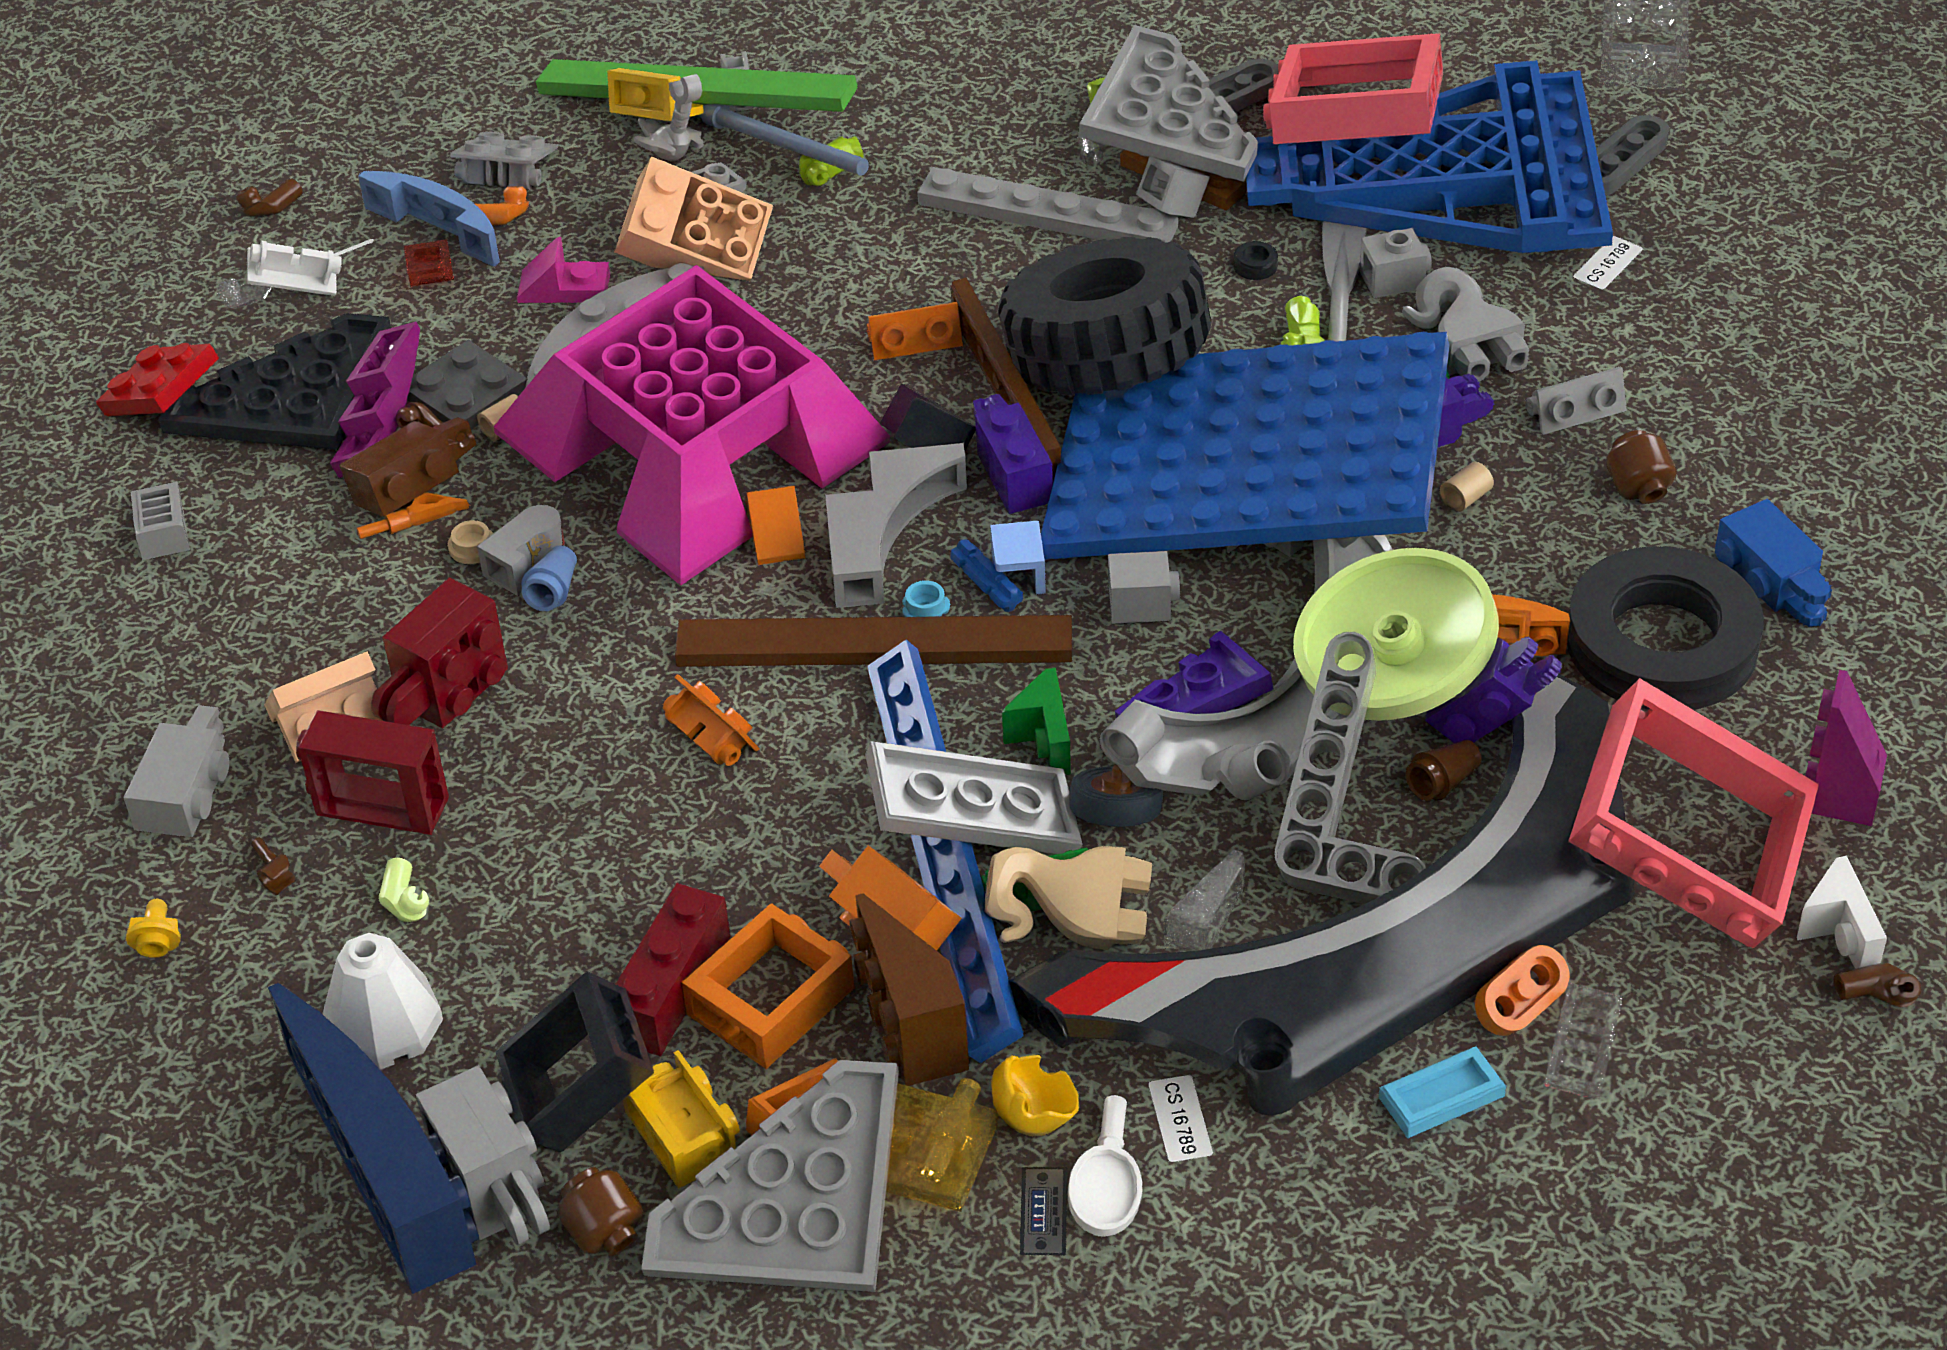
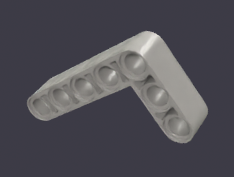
M1344 632L1336 635L1329 642L1325 651L1275 846V860L1282 879L1291 887L1366 904L1393 890L1391 883L1398 875L1405 873L1415 876L1426 869V867L1418 857L1408 853L1335 838L1376 676V664L1370 642L1363 635L1356 632ZM1349 654H1357L1365 659L1363 664L1355 670H1344L1338 666L1340 659ZM1335 703H1346L1352 707L1350 714L1340 720L1328 718L1325 712ZM1325 751L1334 752L1340 757L1338 763L1330 769H1319L1312 764L1314 758ZM1311 801H1320L1327 805L1326 812L1320 818L1314 820L1303 818L1300 815V811L1306 803ZM1300 850L1308 851L1315 856L1313 863L1306 869L1294 870L1287 866V861L1294 852ZM1359 862L1367 868L1365 875L1355 882L1342 880L1339 877V872L1347 863Z

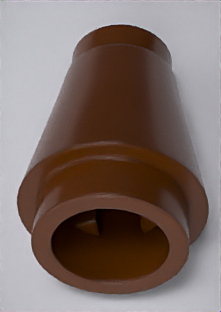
M1464 739L1460 742L1417 753L1406 768L1407 784L1411 791L1422 800H1442L1481 764L1480 750L1472 741Z

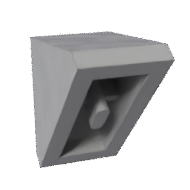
M1149 157L1136 195L1162 212L1194 218L1210 176L1173 162Z

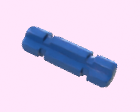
M969 540L959 541L957 547L951 550V560L959 568H962L964 573L985 594H988L998 607H1001L1005 612H1011L1017 604L1022 602L1023 592L1014 583L1010 582L1003 572L996 571L995 565Z

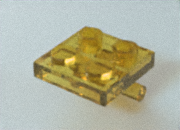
M969 1078L961 1079L953 1098L897 1083L886 1192L954 1211H962L998 1126V1112L996 1109L975 1104L981 1090L980 1085L976 1081Z

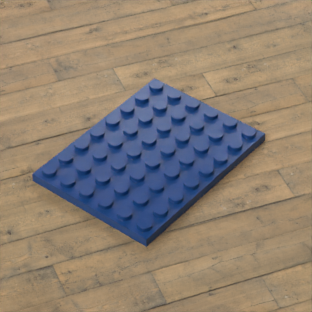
M1447 331L1435 333L1417 332L1412 335L1391 337L1372 336L1366 339L1347 341L1327 340L1320 343L1292 346L1282 344L1269 348L1232 349L1225 352L1197 354L1194 358L1187 359L1184 366L1174 372L1169 371L1163 374L1161 378L1149 383L1143 382L1133 385V388L1120 391L1118 389L1104 391L1103 394L1088 395L1087 393H1075L1061 449V463L1057 466L1041 531L1044 559L1427 532L1449 355Z

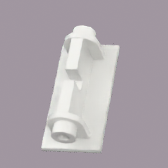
M261 241L260 245L252 244L251 248L248 247L247 284L336 295V274L340 273L341 256H334L333 251L328 250L325 252L302 248L301 255L293 254V247L270 244L267 241Z

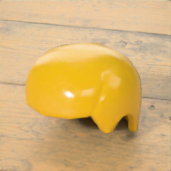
M1011 1055L994 1069L991 1079L993 1105L999 1116L1010 1127L1028 1136H1043L1062 1126L1079 1111L1078 1092L1070 1076L1065 1071L1053 1073L1043 1071L1039 1066L1040 1055L1020 1058Z

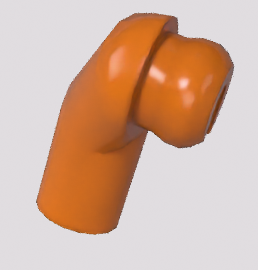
M509 186L503 191L504 202L475 205L486 215L492 225H505L525 213L529 201H526L527 191L524 187Z

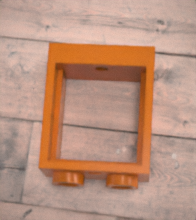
M771 903L682 981L686 1013L702 1026L767 1069L854 989L852 957L842 944L835 940L828 941L811 930L801 917L795 914L789 915ZM777 945L816 972L766 1016L726 988L773 946Z

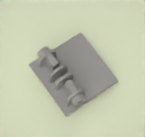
M481 132L479 137L465 141V145L451 152L450 157L461 158V162L457 161L455 165V177L462 179L465 184L485 185L487 183L488 186H494L498 177L500 187H506L509 181V186H522L530 190L532 186H539L541 183V170L535 169V163L557 150L558 144L545 143V138L541 136H521L518 141L504 139V134L500 132Z

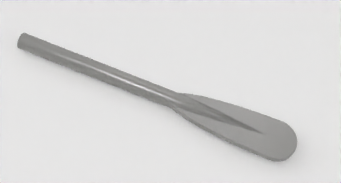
M1323 221V262L1326 281L1331 292L1328 340L1346 341L1349 294L1360 270L1361 238L1366 237L1367 228Z

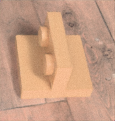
M368 651L273 689L264 706L272 723L278 722L296 763L301 761L296 755L298 737L302 730L308 729L317 710L383 721L375 717L371 711L373 693L377 688L371 677L376 669Z

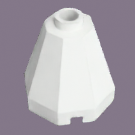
M367 933L346 942L336 959L323 1015L354 1041L380 1070L394 1065V1059L407 1054L408 1059L423 1054L443 1020L441 1008L426 976L390 938Z

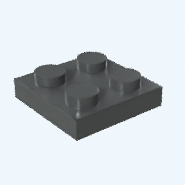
M467 340L413 375L407 401L424 404L443 423L457 417L467 420L472 430L479 425L477 420L479 413L512 394L519 396L526 388L528 379L470 340Z

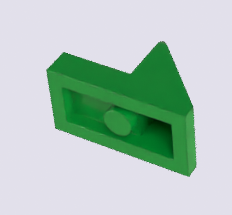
M1048 668L1038 675L1003 709V743L1035 741L1038 759L1047 758L1049 767L1061 768L1064 770L1065 775H1070V738L1056 668Z

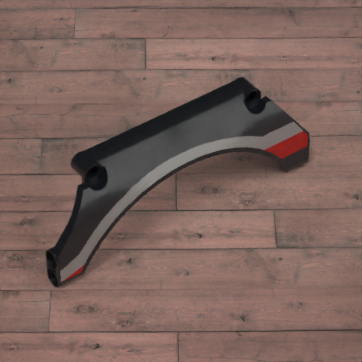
M1558 674L1553 682L1535 694L1530 708L1510 719L1513 730V747L1508 769L1497 794L1481 818L1457 844L1432 865L1378 898L1326 921L1286 934L1239 945L1198 951L1155 954L1063 950L1008 981L1017 1011L1031 1026L1060 1048H1064L1080 1038L1142 1042L1191 1056L1222 1071L1233 1065L1244 1074L1249 1104L1255 1112L1261 1115L1272 1116L1291 1110L1303 1099L1477 994L1488 981L1519 954L1539 945L1552 948L1633 899L1635 889L1632 878L1568 842L1610 714L1608 702L1599 698V696L1587 688ZM1619 776L1608 812L1626 822Z

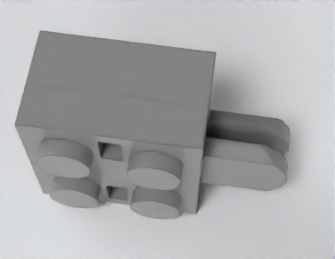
M479 1065L416 1094L426 1136L433 1133L437 1135L448 1159V1165L444 1168L449 1177L458 1174L465 1186L471 1202V1206L466 1209L474 1221L479 1234V1240L506 1228L516 1245L529 1240V1236L523 1221L525 1218L537 1235L550 1229L549 1221L537 1190L544 1186V1180L537 1163L531 1156L537 1152V1147L525 1122L520 1121L515 1124L509 1114L513 1112L512 1106L501 1083L497 1081L490 1084Z

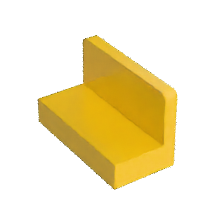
M623 68L607 71L609 110L611 113L664 121L672 120L675 101L670 94L669 83L679 81L680 76ZM692 103L690 117L703 114V105Z

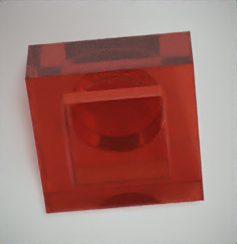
M447 239L404 246L410 287L454 280Z

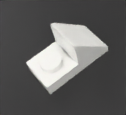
M1847 856L1837 857L1804 905L1797 940L1835 934L1839 952L1843 956L1849 955L1854 968L1857 969L1881 963L1887 937Z

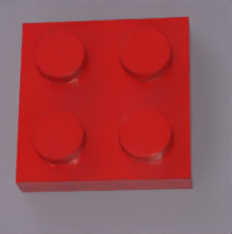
M181 343L171 347L150 346L136 356L137 362L127 372L117 375L108 383V390L96 403L106 416L164 413L219 357L211 344L189 345V343Z

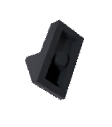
M902 383L880 422V425L895 434L894 438L911 448L963 443L965 451L976 432L974 425L914 388Z

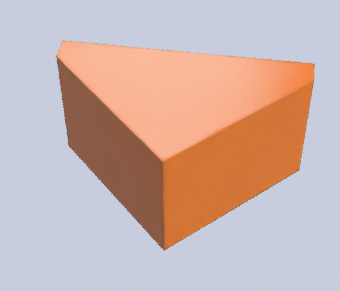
M795 486L746 493L745 503L752 528L758 565L805 558Z

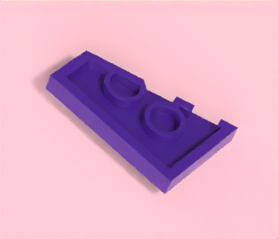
M1220 630L1209 639V649L1200 656L1192 653L1178 662L1179 672L1168 680L1160 679L1153 681L1115 710V715L1117 718L1135 699L1174 712L1191 714L1226 712L1237 706L1248 704L1255 698L1274 690L1271 673Z

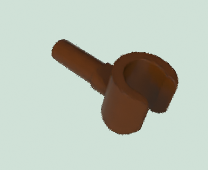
M258 837L252 841L251 846L265 863L257 871L258 878L262 885L276 896L296 881L295 876L288 870L290 866L289 860L284 854H279L278 856L274 854L262 838Z

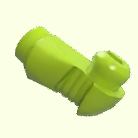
M839 136L827 144L828 146L864 158L861 145L856 136L848 139ZM802 155L799 160V173L807 185L822 186L829 180V177L831 179L835 175L846 171Z
M1297 296L1290 299L1285 305L1289 332L1283 336L1284 341H1281V345L1292 346L1325 341L1319 334V309L1306 296Z

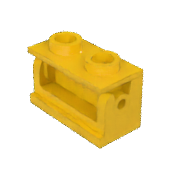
M677 1050L674 1052L676 1069L668 1062L653 1066L654 1073L625 1097L623 1103L625 1113L679 1189L696 1180L695 1176L729 1148L733 1147V1149H736L735 1135L740 1133V1127L730 1107L726 1103L718 1105L712 1097L713 1092L710 1082L701 1067L697 1065L691 1068L680 1051Z

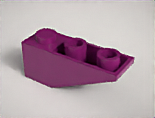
M1839 669L1835 691L1823 689L1817 720L1828 723L1827 727L1816 725L1809 756L1820 758L1819 763L1808 761L1805 774L1807 778L1819 784L1811 814L1872 826L1887 754L1848 672Z

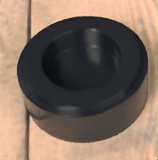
M1250 241L1237 247L1234 252V270L1239 276L1249 280L1269 278L1277 271L1278 252L1273 246L1265 242Z

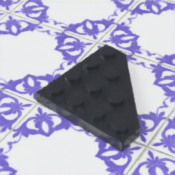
M345 313L330 320L331 328L313 336H310L305 331L273 345L275 352L253 362L248 356L216 370V379L198 387L192 385L161 414L159 422L162 433L338 450L345 436L338 421L355 397L346 380L378 332L391 328L389 317Z

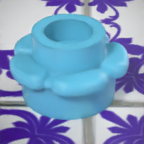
M919 581L912 584L906 590L902 601L905 606L902 609L905 617L942 616V614H947L950 609V601L945 597L944 589L933 581Z

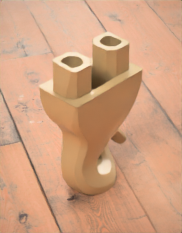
M1111 846L1095 847L1079 856L1066 860L1053 859L1029 848L1013 847L1002 850L993 855L990 861L985 894V913L999 921L1011 924L1012 927L1002 931L1000 935L1001 942L1007 943L1024 938L1032 930L1033 916L1030 909L1022 901L1016 899L1012 893L1013 885L1016 882L1024 883L1031 891L1053 925L1073 942L1101 950H1109L1113 944H1140L1145 938L1147 912L1120 908L1121 892L1146 895L1151 882L1152 863L1135 857L1125 856L1126 848Z

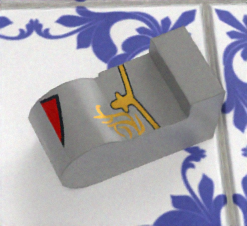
M548 505L531 506L479 544L477 549L483 576L517 596L522 593L521 581L524 574L550 552L553 547L565 546L559 512Z

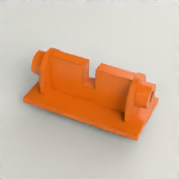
M957 302L868 316L869 324H866L869 342L872 344L874 360L963 346Z
M679 674L674 677L684 688L678 695H671L665 700L663 704L665 718L690 739L705 726L706 728L693 741L712 757L717 764L722 765L725 763L727 766L735 764L739 760L741 749L745 744L750 746L755 752L760 750L747 735L753 727L731 707L725 713L720 711L716 706L721 700L705 684L698 681L693 687Z

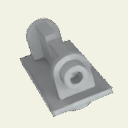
M1616 367L1538 389L1533 392L1532 397L1526 399L1527 411L1531 416L1539 415L1540 432L1543 435L1625 412L1627 409L1623 368Z

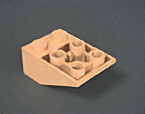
M651 157L637 180L614 253L650 267L666 269L675 264L686 263L704 267V271L712 276L750 281L773 205Z

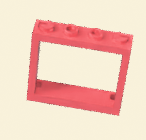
M1440 33L1289 45L1284 60H1279V74H1274V88L1269 89L1268 93L1269 103L1264 104L1263 119L1266 121V128L1272 129L1273 144L1429 134L1443 77ZM1412 79L1409 89L1298 96L1300 87Z
M1639 678L1611 708L1568 842L1673 902L1688 913L1702 919L1748 947L1755 948L1783 924L1819 784ZM1642 704L1650 708L1646 713L1640 710ZM1632 735L1772 817L1751 896L1608 812ZM1789 790L1794 794L1788 797L1784 793Z

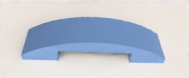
M363 171L358 175L366 209L394 222H398L407 214L413 215L457 235L461 252L493 267L500 262L495 232L491 222L473 202L463 195L439 183L407 174Z

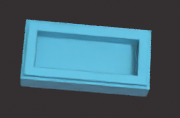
M1475 1046L1380 1087L1379 1099L1406 1137L1410 1138L1504 1097L1506 1085Z

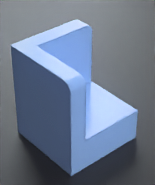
M1039 521L990 525L992 563L995 565L996 571L1006 572L1032 569L1036 595L1046 594L1045 559Z

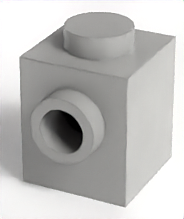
M1413 228L1394 230L1388 233L1361 238L1359 271L1373 298L1414 291L1426 277V271L1431 270L1432 261L1429 248L1426 244L1420 243Z
M1167 551L1108 554L1111 623L1171 621V601L1180 600L1179 572L1169 571Z

